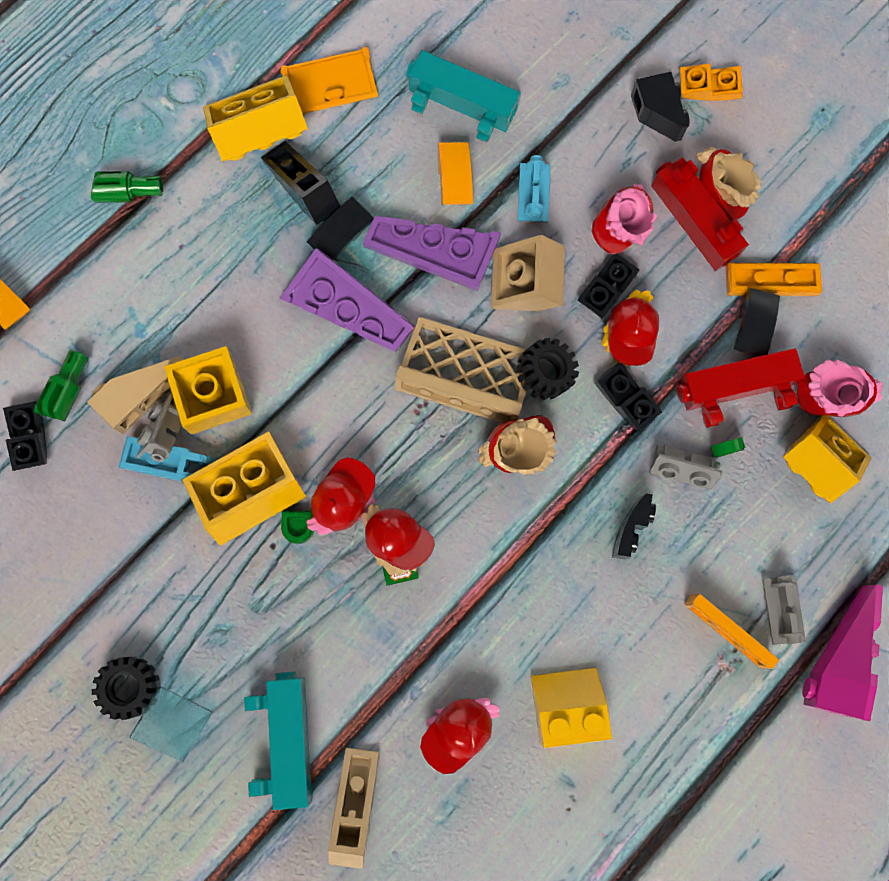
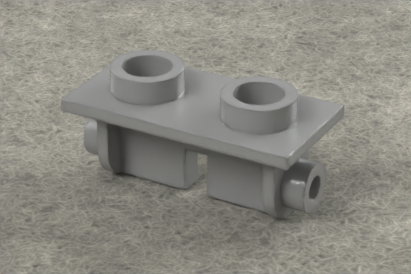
M169 394L162 403L156 402L150 410L147 418L151 420L149 427L146 426L137 440V443L141 446L136 458L139 459L145 452L149 453L151 458L157 462H163L164 459L169 457L176 438L165 432L176 436L181 427L176 405L170 404L173 395Z
M666 444L663 447L657 445L654 453V458L656 459L649 473L659 475L665 479H674L692 484L697 488H707L710 490L722 474V470H719L720 462L715 461L714 457L692 452L689 461H686V450Z
M790 575L762 579L772 645L806 642L796 576Z

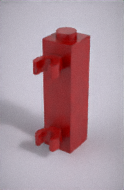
M682 157L674 163L668 161L656 170L655 173L657 175L651 187L716 272L739 257L749 245L741 235L744 229L736 219L733 221L729 219L696 175L698 168L692 160L686 162Z
M794 348L686 373L678 381L677 395L679 401L685 404L686 411L702 408L705 427L709 428L717 426L720 422L724 421L722 411L718 406L719 403L774 391L778 411L792 408V405H797L798 401L791 387L804 380L805 375L797 350Z

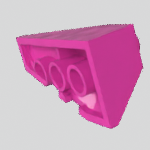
M877 584L862 586L811 670L810 676L806 678L803 684L802 695L805 697L803 705L840 716L870 722L878 683V675L871 673L873 658L879 656L880 647L873 639V633L881 624L883 586Z

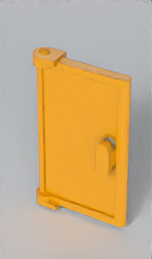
M367 46L361 47L360 50L294 65H281L280 72L283 76H288L302 114L378 97L370 65V51Z

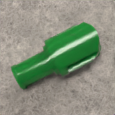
M96 171L94 173L91 199L97 203L133 202L136 196L163 195V181L160 175L134 177L130 171Z
M68 351L59 373L49 377L35 405L34 411L36 414L66 421L81 388L77 382L88 362V357L77 351Z

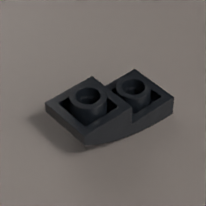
M352 196L306 242L314 250L316 248L320 249L332 260H335L350 242L355 241L371 224L374 217Z
M613 254L577 301L603 319L639 273L640 269L619 254Z
M748 288L739 316L743 320L736 338L734 350L756 356L768 355L778 316L779 295Z
M622 363L615 364L594 381V384L609 403L635 431H640L662 413L645 387L638 386Z
M37 401L3 407L10 439L5 440L12 471L47 464L42 415L36 414L34 411Z
M646 493L641 496L627 513L617 534L612 558L625 560L631 557V553H636L639 535L634 533V530L647 528L649 523H653L655 518L656 504L652 503L653 494Z

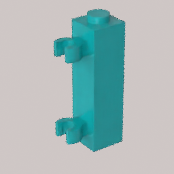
M421 50L417 60L413 59L408 66L406 77L409 78V91L414 93L411 98L413 103L412 111L423 114L430 99L480 121L477 128L479 132L476 136L479 140L487 143L494 128L507 132L518 110L521 92Z
M296 671L275 673L276 680L266 681V695L244 697L245 711L268 709L271 778L252 779L251 782H248L249 797L272 794L273 810L305 808L312 802L305 677L296 678Z

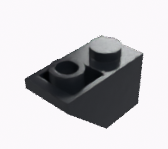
M667 72L636 79L631 98L638 121L675 142L681 141L689 127L690 119L687 110L682 107L680 86L677 82H674L672 73Z

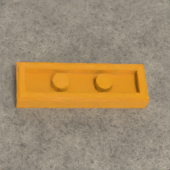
M728 263L725 266L727 296H746L748 288L779 296H819L822 293L820 263Z
M700 593L690 595L684 603L689 610L759 668L773 669L779 662L775 655Z

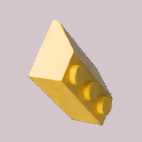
M287 75L203 106L207 129L222 162L226 160H239L247 152L255 149H268L276 141L284 138H297L303 131L308 130Z
M269 431L182 479L205 530L220 546L306 497Z

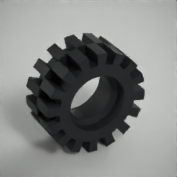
M545 338L542 341L541 339L536 341L522 353L523 355L517 361L521 364L516 367V372H522L517 377L519 383L522 381L526 382V385L522 388L525 391L532 389L531 396L534 398L540 395V400L554 399L569 390L576 383L574 379L578 377L579 371L574 369L579 364L578 361L572 362V358L576 355L573 351L568 354L566 350L569 346L566 343L559 346L560 340L558 339L550 341V338ZM540 359H546L552 363L556 370V378L554 380L546 378L539 369Z
M121 657L116 660H110L107 662V666L101 667L98 670L100 675L99 677H94L93 683L96 684V689L91 690L92 695L97 696V700L93 702L96 707H102L100 712L103 715L109 714L110 718L114 720H127L141 716L142 713H146L151 709L150 705L155 704L158 699L155 698L156 693H160V687H157L156 681H160L159 675H154L153 673L156 669L152 665L146 664L148 661L137 659V657ZM125 674L133 676L138 683V692L130 701L120 700L114 690L118 678Z

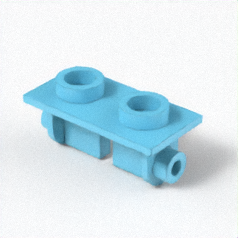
M538 155L532 156L528 163H520L518 221L548 223L550 165L545 164L543 158Z

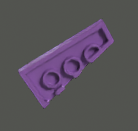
M375 216L364 239L363 246L374 252L478 291L501 233L490 231V233L475 232V229L463 227L462 230L445 228L444 225L431 223V226L415 224V221Z
M317 248L280 297V299L288 303H292L303 308V310L331 321V323L353 331L394 352L399 350L416 327Z

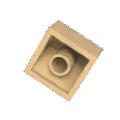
M538 235L496 248L493 254L491 308L542 311L563 306L565 246L543 235Z

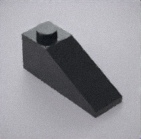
M286 141L261 157L263 163L300 209L316 225L328 219L341 207L328 180Z

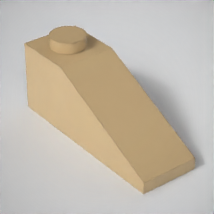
M178 356L112 378L107 383H102L96 387L87 403L113 429L124 434L171 389L164 366L184 359Z
M346 748L328 848L329 865L359 869L364 867L379 752Z

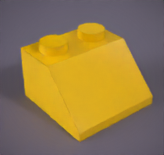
M227 346L164 366L182 427L190 434L252 415L243 383Z
M829 415L820 416L789 447L783 456L788 467L794 473L800 474L809 483L811 490L817 496L824 498L829 504L860 482L872 458Z
M596 667L530 676L539 743L543 748L612 739L607 701Z

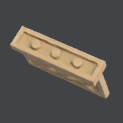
M418 317L402 364L399 366L395 377V390L500 423L518 419L526 394L522 387L526 385V382L523 381L522 385L519 383L517 377L522 372L515 374L508 361L515 357L519 358L523 355L522 353L525 349ZM422 328L434 331L439 340L424 345L420 338ZM460 339L465 341L469 349L454 355L448 342ZM443 345L449 358L435 364L428 351ZM485 348L492 349L497 354L498 359L484 364L478 351ZM422 354L430 366L421 371L408 367L411 359ZM473 355L479 367L465 373L458 361ZM453 363L460 376L452 380L443 378L439 369ZM502 364L509 377L495 383L488 370ZM483 373L490 386L481 390L474 388L469 378ZM513 382L519 392L517 401L503 397L499 388Z

